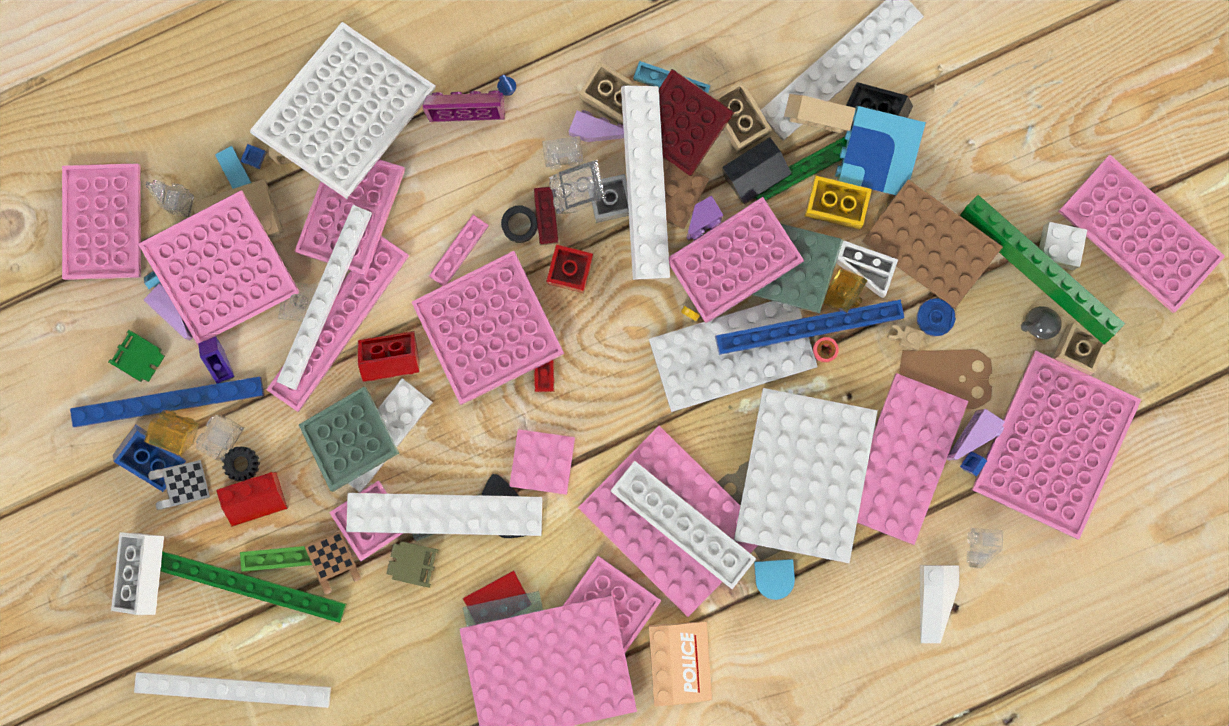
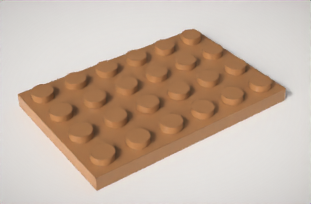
M909 179L862 241L874 251L898 259L896 266L954 308L959 305L1003 248L999 243Z

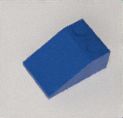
M138 425L133 427L113 454V461L162 492L166 489L164 477L150 480L148 473L186 462L180 455Z

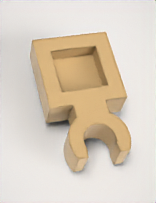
M897 325L891 326V329H894L897 334L896 336L889 334L888 339H900V346L915 351L919 350L924 335L923 331L908 326L902 331Z

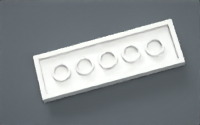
M403 378L378 408L396 447L399 446L433 403ZM384 463L348 484L358 492L363 491Z

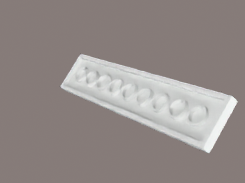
M885 0L760 110L770 127L784 141L802 125L790 122V118L784 116L789 94L830 101L924 16L909 0Z
M658 86L621 87L633 280L670 278Z
M348 493L346 532L541 536L542 497Z

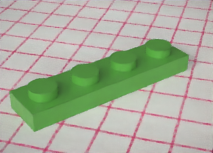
M305 546L240 552L241 572L312 565Z

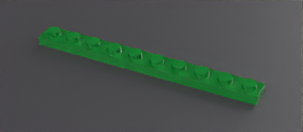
M162 551L160 572L334 622H342L346 603Z

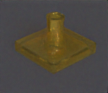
M840 269L828 287L823 304L848 313L852 306L854 308L860 306L857 301L862 303V298L859 294L868 280L862 276Z

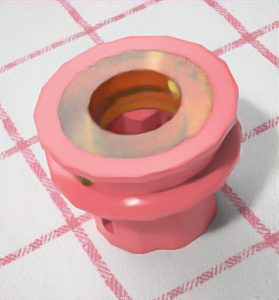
M829 337L819 339L813 347L815 358L821 362L834 360L839 352L837 343ZM821 346L829 348V351H827L828 355L821 353Z

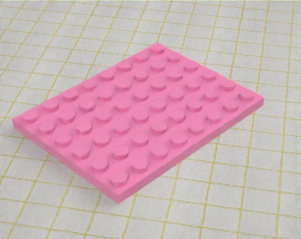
M1034 351L1003 419L1005 421L1003 424L1004 430L999 437H995L986 456L987 462L978 474L972 490L1079 540L1141 399L1047 355Z
M658 426L578 508L689 617L722 581L613 494L611 490L632 463L636 461L733 540L740 505ZM735 541L749 553L758 546Z
M612 595L460 628L479 726H574L637 712Z

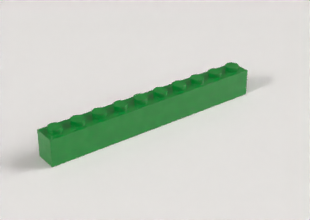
M979 195L960 214L962 218L1003 246L999 251L1003 257L1103 345L1125 325L1119 317Z

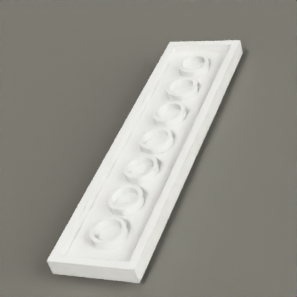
M636 461L632 463L611 490L613 494L731 589L735 587L756 560L754 556Z

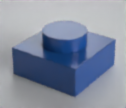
M247 144L241 162L260 169L267 152Z
M971 451L960 467L977 477L987 460Z

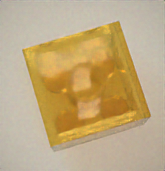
M163 410L150 421L144 442L181 456L193 445L200 424L196 423L192 418L178 416L174 411Z

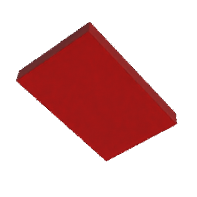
M514 570L462 598L476 625L509 618L532 605Z

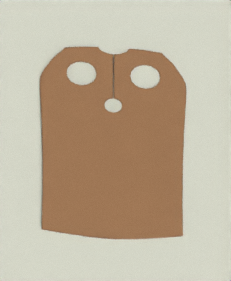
M975 349L902 350L900 375L968 401L966 409L979 408L991 400L992 386L989 383V376L992 374L991 359L982 352ZM976 360L982 361L984 364L983 371L975 372L972 369L973 362ZM961 375L966 377L965 382L959 381ZM976 386L981 387L984 391L983 396L978 399L972 395V389Z

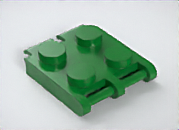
M128 329L126 332L128 335L123 343L118 345L117 348L119 349L114 357L109 359L108 363L140 382L143 379L149 382L156 372L151 366L159 367L165 355L160 353L161 348ZM133 336L127 347H125L130 337ZM122 351H124V352L122 353L121 357L119 358V360H118L117 362H115L116 359L118 358V356L120 355V353H121Z

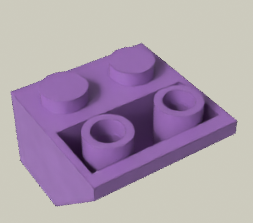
M712 195L694 206L686 237L688 241L692 238L695 241L703 236L707 229L712 230L720 225L723 213Z

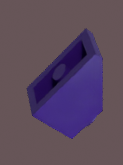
M216 336L198 343L200 358L216 384L235 377L225 350Z

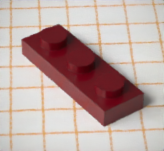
M553 186L534 188L540 246L559 244Z

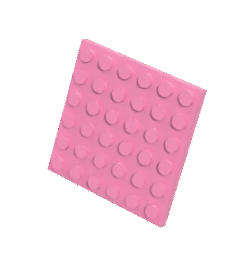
M242 190L138 244L197 345L300 292Z
M515 251L412 301L414 309L460 405L564 354Z

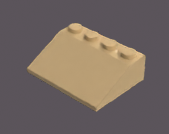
M266 179L193 202L196 214L242 190L268 237L283 233Z

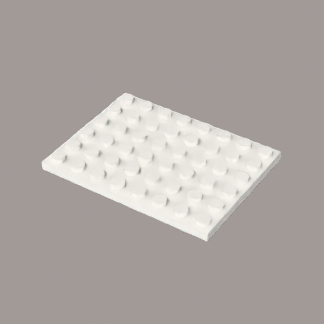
M341 22L250 129V133L348 199L420 109L426 96L432 94L436 86Z
M763 388L734 540L850 563L878 410Z

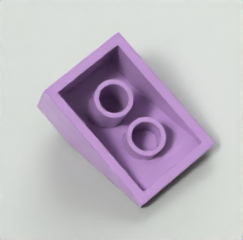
M987 409L977 410L949 452L947 460H957L994 439L995 436L999 437L1004 430L1003 424L1005 421Z

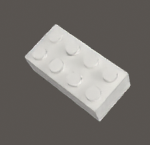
M120 532L111 611L134 615H155L164 536Z

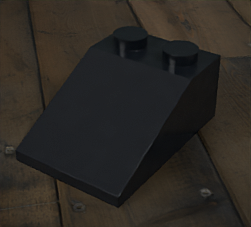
M859 82L856 83L846 106L855 109L856 106L905 118H908L913 108L907 95Z

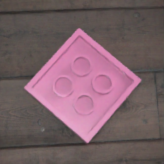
M518 429L510 487L567 495L575 437Z
M380 481L375 482L360 492L388 494ZM347 501L329 512L360 561H363L404 534L346 532Z

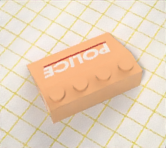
M707 622L649 625L654 706L679 705L712 700Z

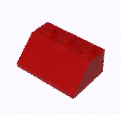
M410 331L358 340V368L362 381H374L419 373V355L415 332Z
M270 472L216 490L221 508L232 527L288 509L277 472Z

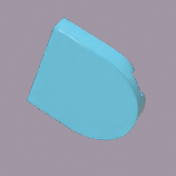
M793 559L754 562L756 586L763 596L778 600L790 594L795 583Z

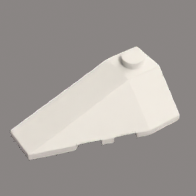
M920 565V643H941L959 587V565Z

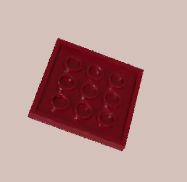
M671 69L659 88L662 154L665 159L689 176H692L735 112L676 70Z

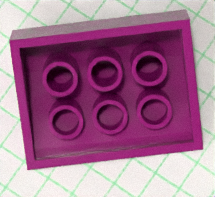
M497 90L483 94L480 91H471L469 94L451 92V95L434 92L432 95H427L423 103V110L429 122L505 120L504 95Z

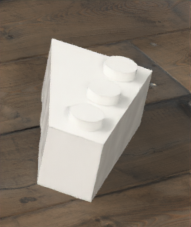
M843 240L836 263L879 297L883 298L887 294L898 259Z

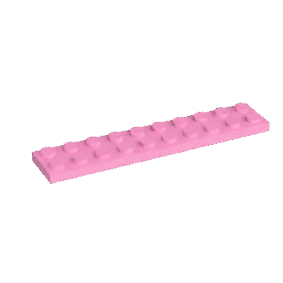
M381 236L367 275L350 271L342 282L297 389H291L277 382L281 373L280 370L266 390L299 412L406 262L409 255Z

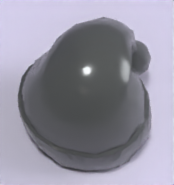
M1044 306L1031 309L1025 321L1021 324L1022 331H1029L1030 334L1039 339L1055 337L1062 327L1060 316L1051 308Z

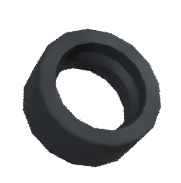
M523 205L509 208L501 219V227L505 236L516 243L529 241L538 229L534 212ZM522 213L530 219L531 226L527 233L516 235L510 231L508 222L514 214Z

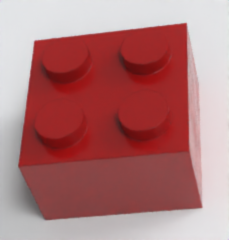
M556 244L546 280L547 284L584 293L593 261V253Z

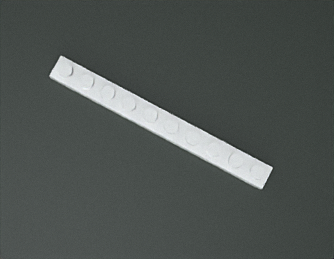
M355 205L352 206L278 377V383L294 390L297 389L370 220L371 212Z
M137 672L134 693L328 708L331 687Z

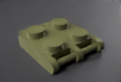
M401 541L400 545L394 543L390 557L397 559L396 562L389 561L386 574L392 575V580L430 588L431 584L429 581L432 570L434 571L435 568L433 564L439 549ZM432 552L430 564L428 565L430 553ZM428 569L426 581L424 582V579H425V576H426V570Z

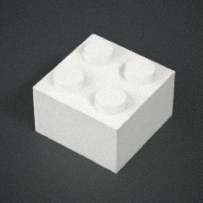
M1048 222L1043 226L1039 248L1061 268L1075 270L1081 265L1087 230Z

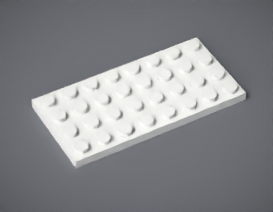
M771 301L715 318L708 323L702 322L650 338L649 342L671 412L817 368L809 338L722 355L718 354L715 340L716 335L802 319L800 309Z

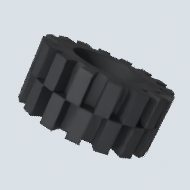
M234 447L228 450L229 452L224 455L225 459H222V463H224L222 469H225V475H228V478L234 481L251 479L259 471V457L255 454L254 450L248 447ZM243 456L248 461V467L240 472L235 469L234 461L236 458Z

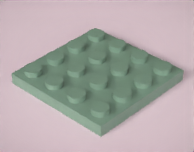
M781 224L804 259V262L752 295L820 313L843 240Z
M365 386L299 424L318 467L332 492L399 454Z

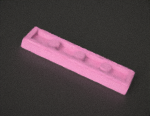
M472 215L429 277L442 286L448 284L489 225L475 215Z

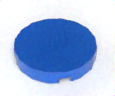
M939 298L924 302L919 307L916 315L920 330L933 337L948 333L956 320L955 311L951 305Z

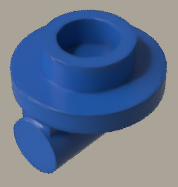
M502 75L499 77L497 84L498 91L503 93L504 96H510L516 91V82L511 77Z

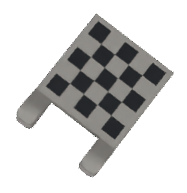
M201 460L148 473L150 480L164 477L169 497L167 500L156 503L157 510L210 497Z

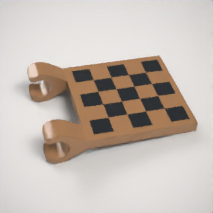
M341 531L305 546L325 594L332 592L327 579L349 570L354 582L361 579Z

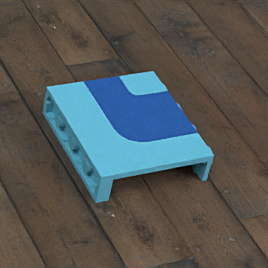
M856 106L850 131L846 130L845 139H847L846 147H842L840 158H843L841 166L838 165L836 168L835 176L838 177L837 181L897 195L906 181L911 179L926 122Z

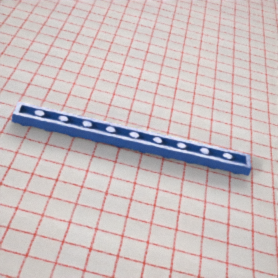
M900 299L715 336L718 354L722 355L900 320L905 317Z
M259 376L70 408L72 426L76 428L264 396L262 378Z

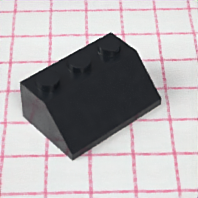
M771 137L722 167L724 178L744 205L792 175L781 151Z

